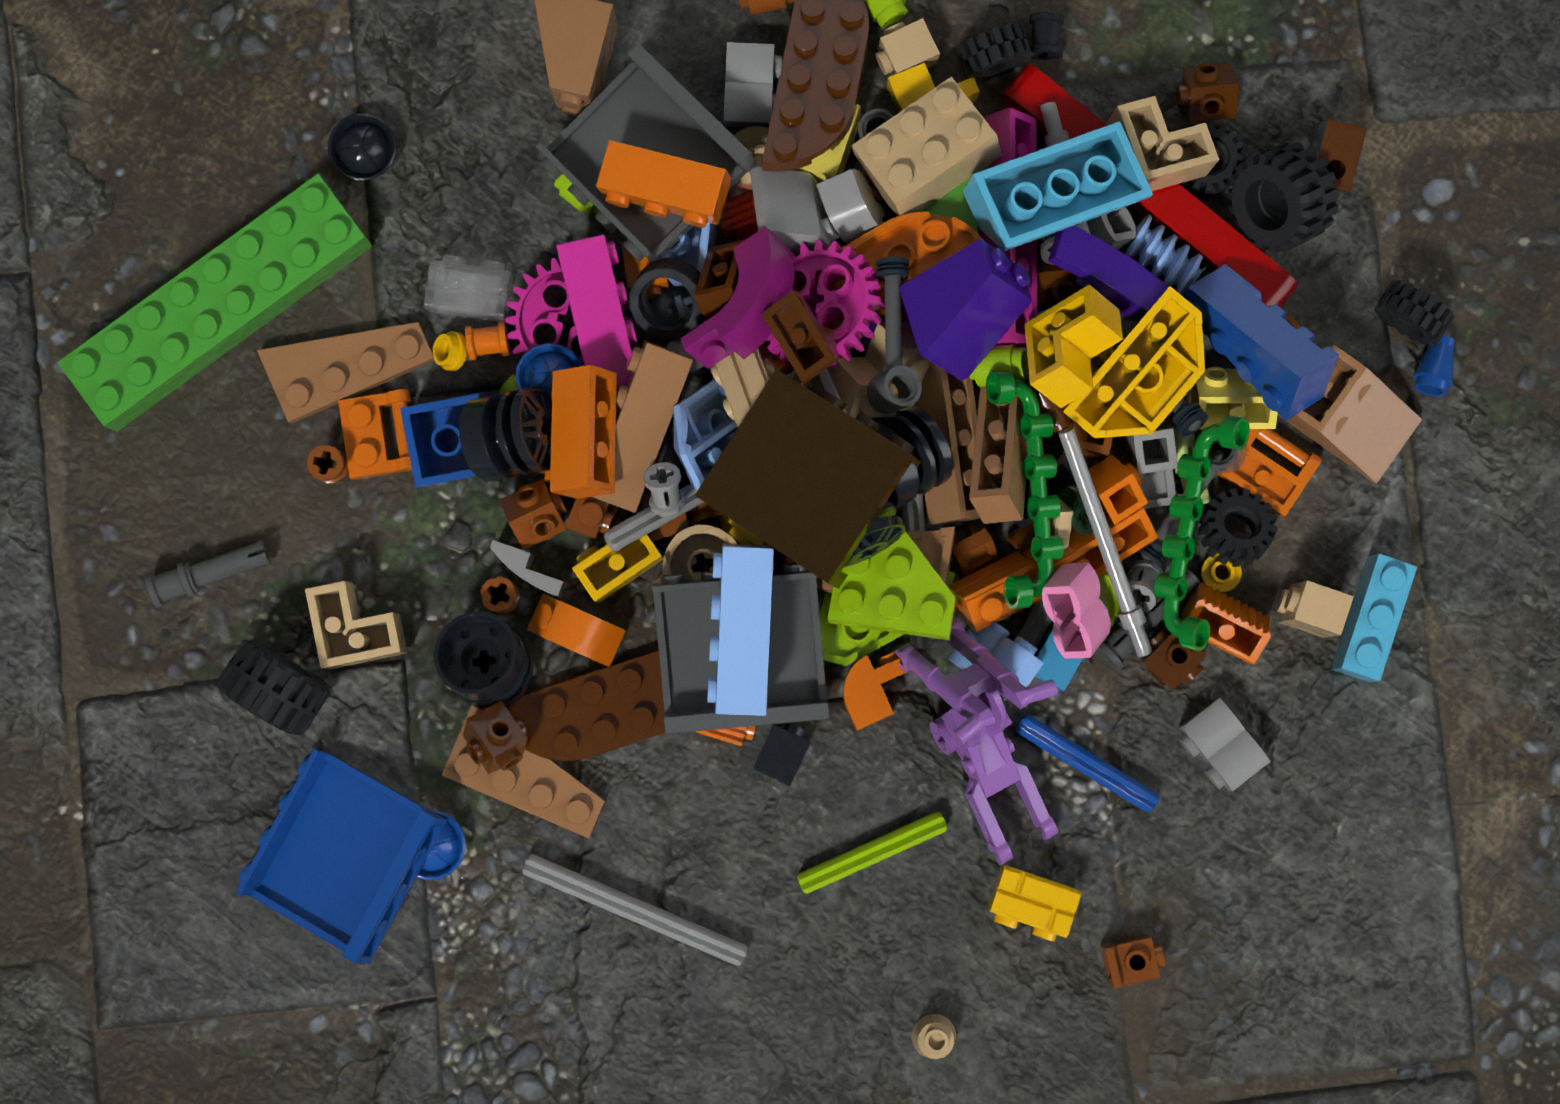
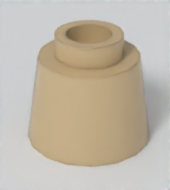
M929 1014L923 1016L913 1027V1045L918 1053L926 1058H943L952 1051L956 1043L955 1027L948 1018L942 1015Z

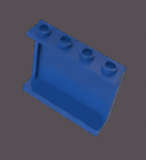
M313 749L312 753L308 754L301 762L298 769L299 777L293 788L288 790L280 800L278 806L280 812L274 823L268 826L262 833L259 840L260 848L253 861H250L243 868L239 877L241 883L236 893L242 896L253 897L342 950L343 954L341 956L355 964H370L445 826L447 819L335 755Z

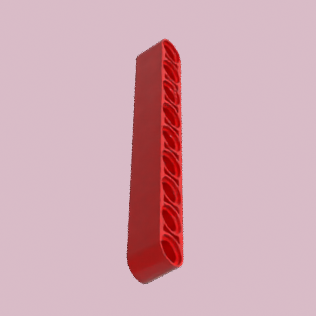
M1026 64L1001 93V98L1010 108L1037 118V130L1044 136L1047 135L1040 106L1048 102H1056L1062 128L1068 132L1069 139L1107 126L1090 110L1031 64ZM1180 184L1152 191L1153 195L1150 198L1129 205L1143 217L1150 214L1152 216L1151 224L1155 227L1163 224L1165 226L1163 233L1167 237L1173 234L1177 235L1176 244L1179 247L1185 244L1190 245L1188 252L1190 256L1194 257L1200 253L1203 256L1201 265L1206 267L1211 273L1226 264L1261 292L1262 302L1267 306L1277 304L1281 308L1298 288L1297 281L1287 271Z

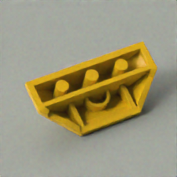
M1169 286L1092 377L1094 390L1071 402L1063 413L1093 438L1152 435L1205 372L1202 312Z

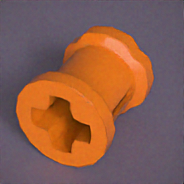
M505 320L499 321L497 326L473 328L472 325L465 326V339L470 361L477 360V357L481 355L502 353L504 357L510 356V343L506 336L508 335V329Z

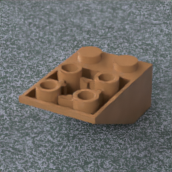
M1333 344L1330 347L1339 356L1323 398L1293 416L1287 422L1371 482L1377 484L1422 419L1367 367Z

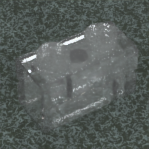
M443 255L442 261L431 260L424 307L428 312L497 322L504 321L509 314L510 307L507 306V302H510L514 276L511 271L505 270V264L500 262L483 260L480 267L466 265V259L463 257Z

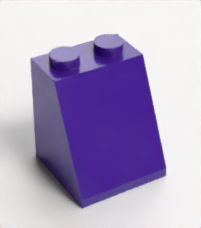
M979 239L900 285L899 290L920 355L961 381L968 378L1032 302L1027 286L1031 283L1025 267L1020 262L1014 263L1007 258L1002 249H995L984 240Z

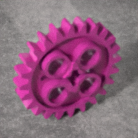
M817 240L814 251H811L805 243H802L800 255L795 256L790 251L794 265L793 290L800 283L806 282V286L800 293L820 326L830 329L836 319L844 318L841 326L832 331L835 337L838 356L841 355L846 361L850 362L851 354L849 350L854 347L863 352L865 349L860 339L863 336L874 338V333L868 327L870 324L882 322V319L874 310L885 307V303L881 298L876 296L883 291V287L878 281H874L876 279V271L872 266L868 267L869 262L862 254L856 257L857 253L851 246H847L842 251V247L837 241H833L827 251L823 242ZM821 272L817 283V275ZM846 279L842 288L832 291L836 282ZM771 333L764 342L769 344L767 349L775 357L780 355V359L786 365H790V361L773 333ZM837 361L830 365L832 369L836 368Z
M551 258V270L546 271L540 264L536 265L539 275L536 279L528 274H524V280L528 284L527 288L523 289L515 286L513 288L515 293L521 297L519 302H507V306L516 311V316L505 318L506 323L516 325V330L506 335L507 339L520 341V344L513 350L515 355L528 352L531 348L539 345L536 343L534 335L536 329L543 324H549L556 330V339L552 344H560L565 326L559 322V318L569 314L570 304L568 295L565 303L557 308L548 306L545 301V294L549 288L560 286L566 290L561 267L555 258ZM629 303L621 305L622 313L630 310ZM624 317V321L632 320V322H633V324H634V320H633V319ZM575 326L571 328L567 348L573 350V342L577 338Z

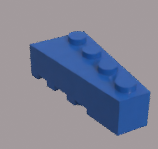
M1226 264L1188 287L1185 299L1202 312V330L1210 339L1213 348L1219 354H1224L1236 367V371L1242 380L1253 385L1262 395L1263 401L1269 409L1277 411L1287 421L1323 398L1339 356L1335 350L1329 346L1323 350L1312 342L1315 340V335L1304 326L1295 329L1287 322L1286 312L1277 304L1265 305L1262 302L1261 292Z

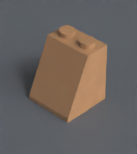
M534 0L550 90L556 106L561 108V113L576 118L602 91L618 30L613 4L597 0Z

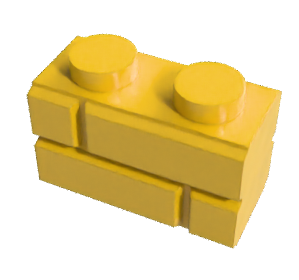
M1002 864L987 910L995 914L994 922L1014 929L1017 928L1018 922L1034 927L1033 935L1055 942L1057 935L1065 938L1069 935L1082 891Z

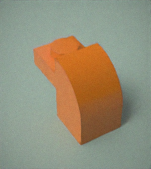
M542 594L526 629L610 667L626 632L622 628L545 594Z
M895 651L877 659L881 667L876 669L873 668L868 655L858 660L846 675L843 684V700L856 731L894 714L881 684L905 674L899 666V662L902 660L896 655Z

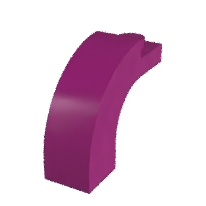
M766 226L733 248L739 269V277L736 289L728 303L716 315L681 338L684 350L708 369L733 352L745 359L759 348L772 333L761 314L793 290L794 265L789 247Z

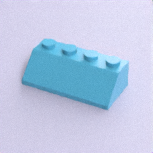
M1120 121L975 173L963 190L979 229L1003 251L1134 204L1153 195Z

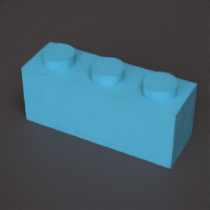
M1382 554L1367 557L1331 670L1367 682H1378L1381 680L1417 566Z

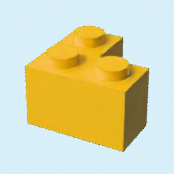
M1088 285L1025 323L1030 385L1060 408L1094 390L1090 359L1123 340L1120 310L1091 285Z

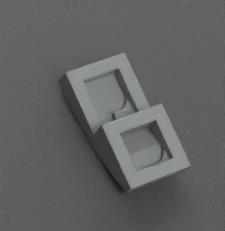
M492 540L491 550L511 571L531 585L562 598L566 583L530 570L534 558L533 554Z

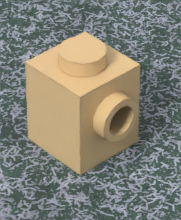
M923 18L905 26L904 22H900L887 28L883 32L884 36L880 38L879 52L875 53L883 74L887 75L890 73L891 76L922 63H925L928 69L938 64L940 55Z

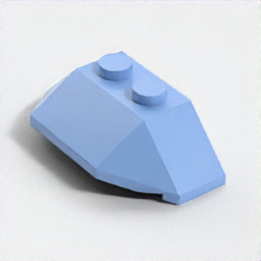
M714 378L673 406L674 450L690 483L696 491H698L738 429L736 422L728 416L724 409L723 400L727 398L724 389Z

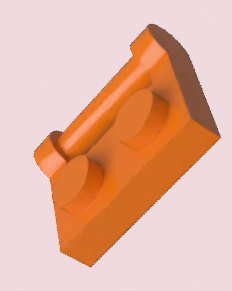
M399 389L381 394L338 400L349 478L351 480L412 471L400 408L408 407L407 403L411 402L409 389ZM392 406L399 452V458L389 460L382 408Z
M1250 429L1249 438L1245 445L1246 457L1243 464L1233 472L1221 474L1217 472L1216 474L1241 491L1243 489L1250 490L1249 496L1252 498L1256 494L1261 495L1262 499L1259 503L1264 505L1269 502L1272 506L1271 511L1282 518L1286 517L1319 467L1322 458L1313 452L1310 454L1306 453L1272 429ZM1255 438L1299 466L1300 469L1295 476L1253 448L1251 444Z

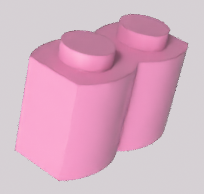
M1088 562L1062 564L1042 590L1043 606L1049 618L1054 622V642L1058 651L1065 659L1091 658L1108 636L1111 629L1109 613L1103 602L1099 599L1100 583L1098 576Z

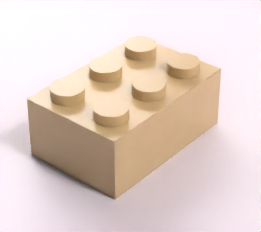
M952 77L851 145L860 168L866 173V176L897 217L908 213L922 212L971 178L973 174L978 173L1002 156L997 134Z

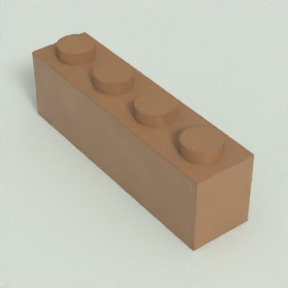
M644 340L642 348L634 347L627 365V369L633 371L627 386L620 385L616 393V409H618V412L616 414L615 493L592 496L593 498L634 513L636 512L646 486L644 483V473L650 466L654 465L673 415V406L678 402L693 362L690 357Z
M930 362L922 382L921 395L913 406L924 410L930 415L944 433L951 450L953 469L952 476L946 483L933 487L929 492L925 493L929 525L979 519L980 516L969 499L977 424L973 383L970 377L961 381Z
M981 387L969 499L984 524L1023 520L1027 480L1024 472V460L1028 456L1026 439L1022 436L1020 430V421L1024 415L1023 404L1016 395L1011 403L992 404L988 400L986 387Z

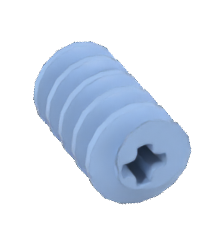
M1148 214L1136 227V238L1125 245L1127 247L1125 255L1130 258L1138 255L1140 257L1138 263L1144 268L1149 265L1152 266L1151 273L1156 277L1163 275L1165 277L1163 282L1168 287L1176 285V291L1184 296L1188 287L1194 284L1206 268H1199L1203 256L1199 253L1187 259L1190 245L1185 244L1175 249L1177 235L1173 234L1163 240L1162 235L1165 226L1161 224L1150 230L1149 226L1152 216Z

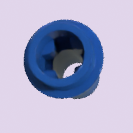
M1443 335L1436 346H1428L1413 375V379L1416 381L1415 389L1418 392L1428 396L1441 397L1445 396L1447 390L1453 386V349L1455 345L1453 338Z

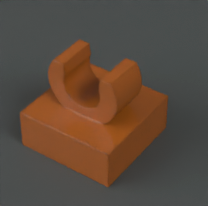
M972 523L968 525L971 536L962 541H959L954 536L952 554L963 577L1000 560L993 539L984 528L979 531L977 526Z

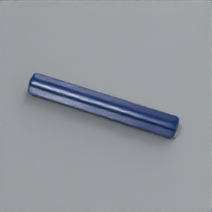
M1024 715L1019 721L1015 731L1022 737L1141 810L1151 812L1155 808L1160 797L1158 793L1034 717Z

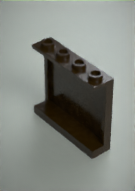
M776 369L695 496L826 583L839 589L848 576L842 572V569L910 464L918 467L921 462L910 454L914 446L893 434L889 440L877 433L880 425L859 412L856 418L851 417L843 411L847 404L825 391L821 398L810 391L813 385L811 381L802 383L795 371L792 370L788 377Z

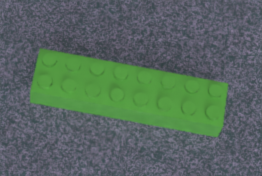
M317 174L57 363L102 425L118 432L373 246L328 184Z

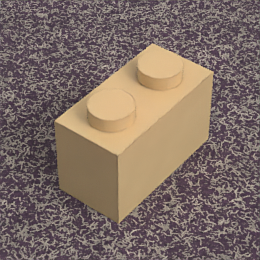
M1308 580L1291 584L1289 590L1283 589L1279 596L1276 611L1281 614L1278 623L1322 638L1339 636L1342 634L1354 596Z

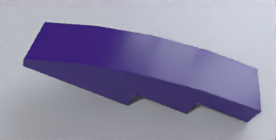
M1076 226L1056 232L1048 262L1077 275V285L1083 288L1091 285L1120 310V314L1138 323L1169 288L1163 281L1135 260Z

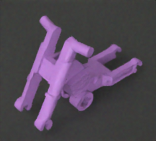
M954 619L950 641H946L973 665L954 675L949 673L945 676L938 670L936 665L931 664L909 643L896 649L895 653L901 658L902 661L899 662V666L905 673L912 671L931 691L936 692L953 708L941 717L931 721L930 730L936 744L944 754L949 755L956 751L960 756L962 766L969 776L965 795L986 838L989 851L996 853L997 863L1002 865L1013 859V855L986 798L1015 783L1034 826L1041 828L1043 839L1047 840L1058 834V829L1053 818L1048 814L1028 767L1014 762L1011 753L1015 751L1014 745L1003 734L1004 729L1011 725L1012 721L1005 710L1000 694L1019 709H1022L1029 703L1058 695V689L1052 679L1027 687L1023 686L1019 682L1017 675L991 655L987 648L978 644L967 635L961 622L958 619Z

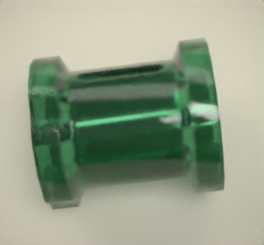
M1077 485L1068 486L1063 489L1057 497L1073 510L1071 524L1074 530L1083 535L1093 533Z

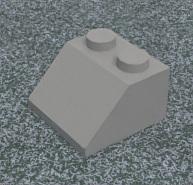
M762 167L750 169L758 231L766 226L789 247V250L795 256L800 255L802 243H805L811 251H814L817 240H821L828 251L831 243L836 241L839 235L826 213L816 185L819 182L809 172L792 170L773 172L762 171Z

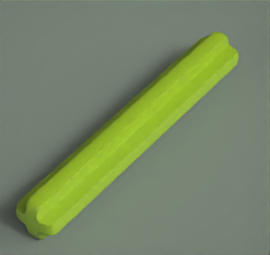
M934 812L807 869L797 875V880L802 891L805 894H809L948 830L946 821L940 812Z

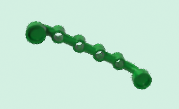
M1010 371L990 372L986 379V394L990 403L1008 404L1014 400L1016 395L1022 401L1024 415L1020 421V430L1027 444L1028 456L1024 460V472L1030 480L1031 489L1027 510L1034 524L1035 537L1031 542V553L1034 560L1037 561L1038 570L1037 576L1032 582L1026 575L1007 577L1004 583V598L1010 609L1028 608L1032 605L1033 598L1042 595L1043 587L1053 576V560L1061 559L1064 555L1062 538L1059 535H1051L1050 519H1056L1060 515V501L1055 494L1047 495L1046 484L1047 478L1055 477L1057 462L1053 454H1044L1043 438H1048L1052 435L1054 425L1049 413H1040L1037 394L1030 385L1022 380L1014 379Z
M1226 416L1220 424H1213L1205 428L1196 439L1192 455L1183 454L1178 461V475L1180 478L1187 479L1184 495L1175 494L1170 502V515L1173 518H1178L1179 524L1177 534L1169 533L1163 540L1162 554L1164 557L1172 558L1169 574L1161 573L1157 576L1154 583V593L1157 597L1164 598L1162 618L1166 628L1172 635L1179 638L1180 645L1186 649L1202 651L1210 637V624L1206 619L1189 616L1182 622L1178 615L1180 601L1184 599L1188 589V583L1185 578L1187 563L1195 553V540L1193 539L1195 522L1200 519L1203 512V501L1200 498L1203 482L1208 479L1211 471V462L1208 458L1211 445L1218 439L1223 448L1242 450L1247 444L1250 432L1249 422L1246 418Z

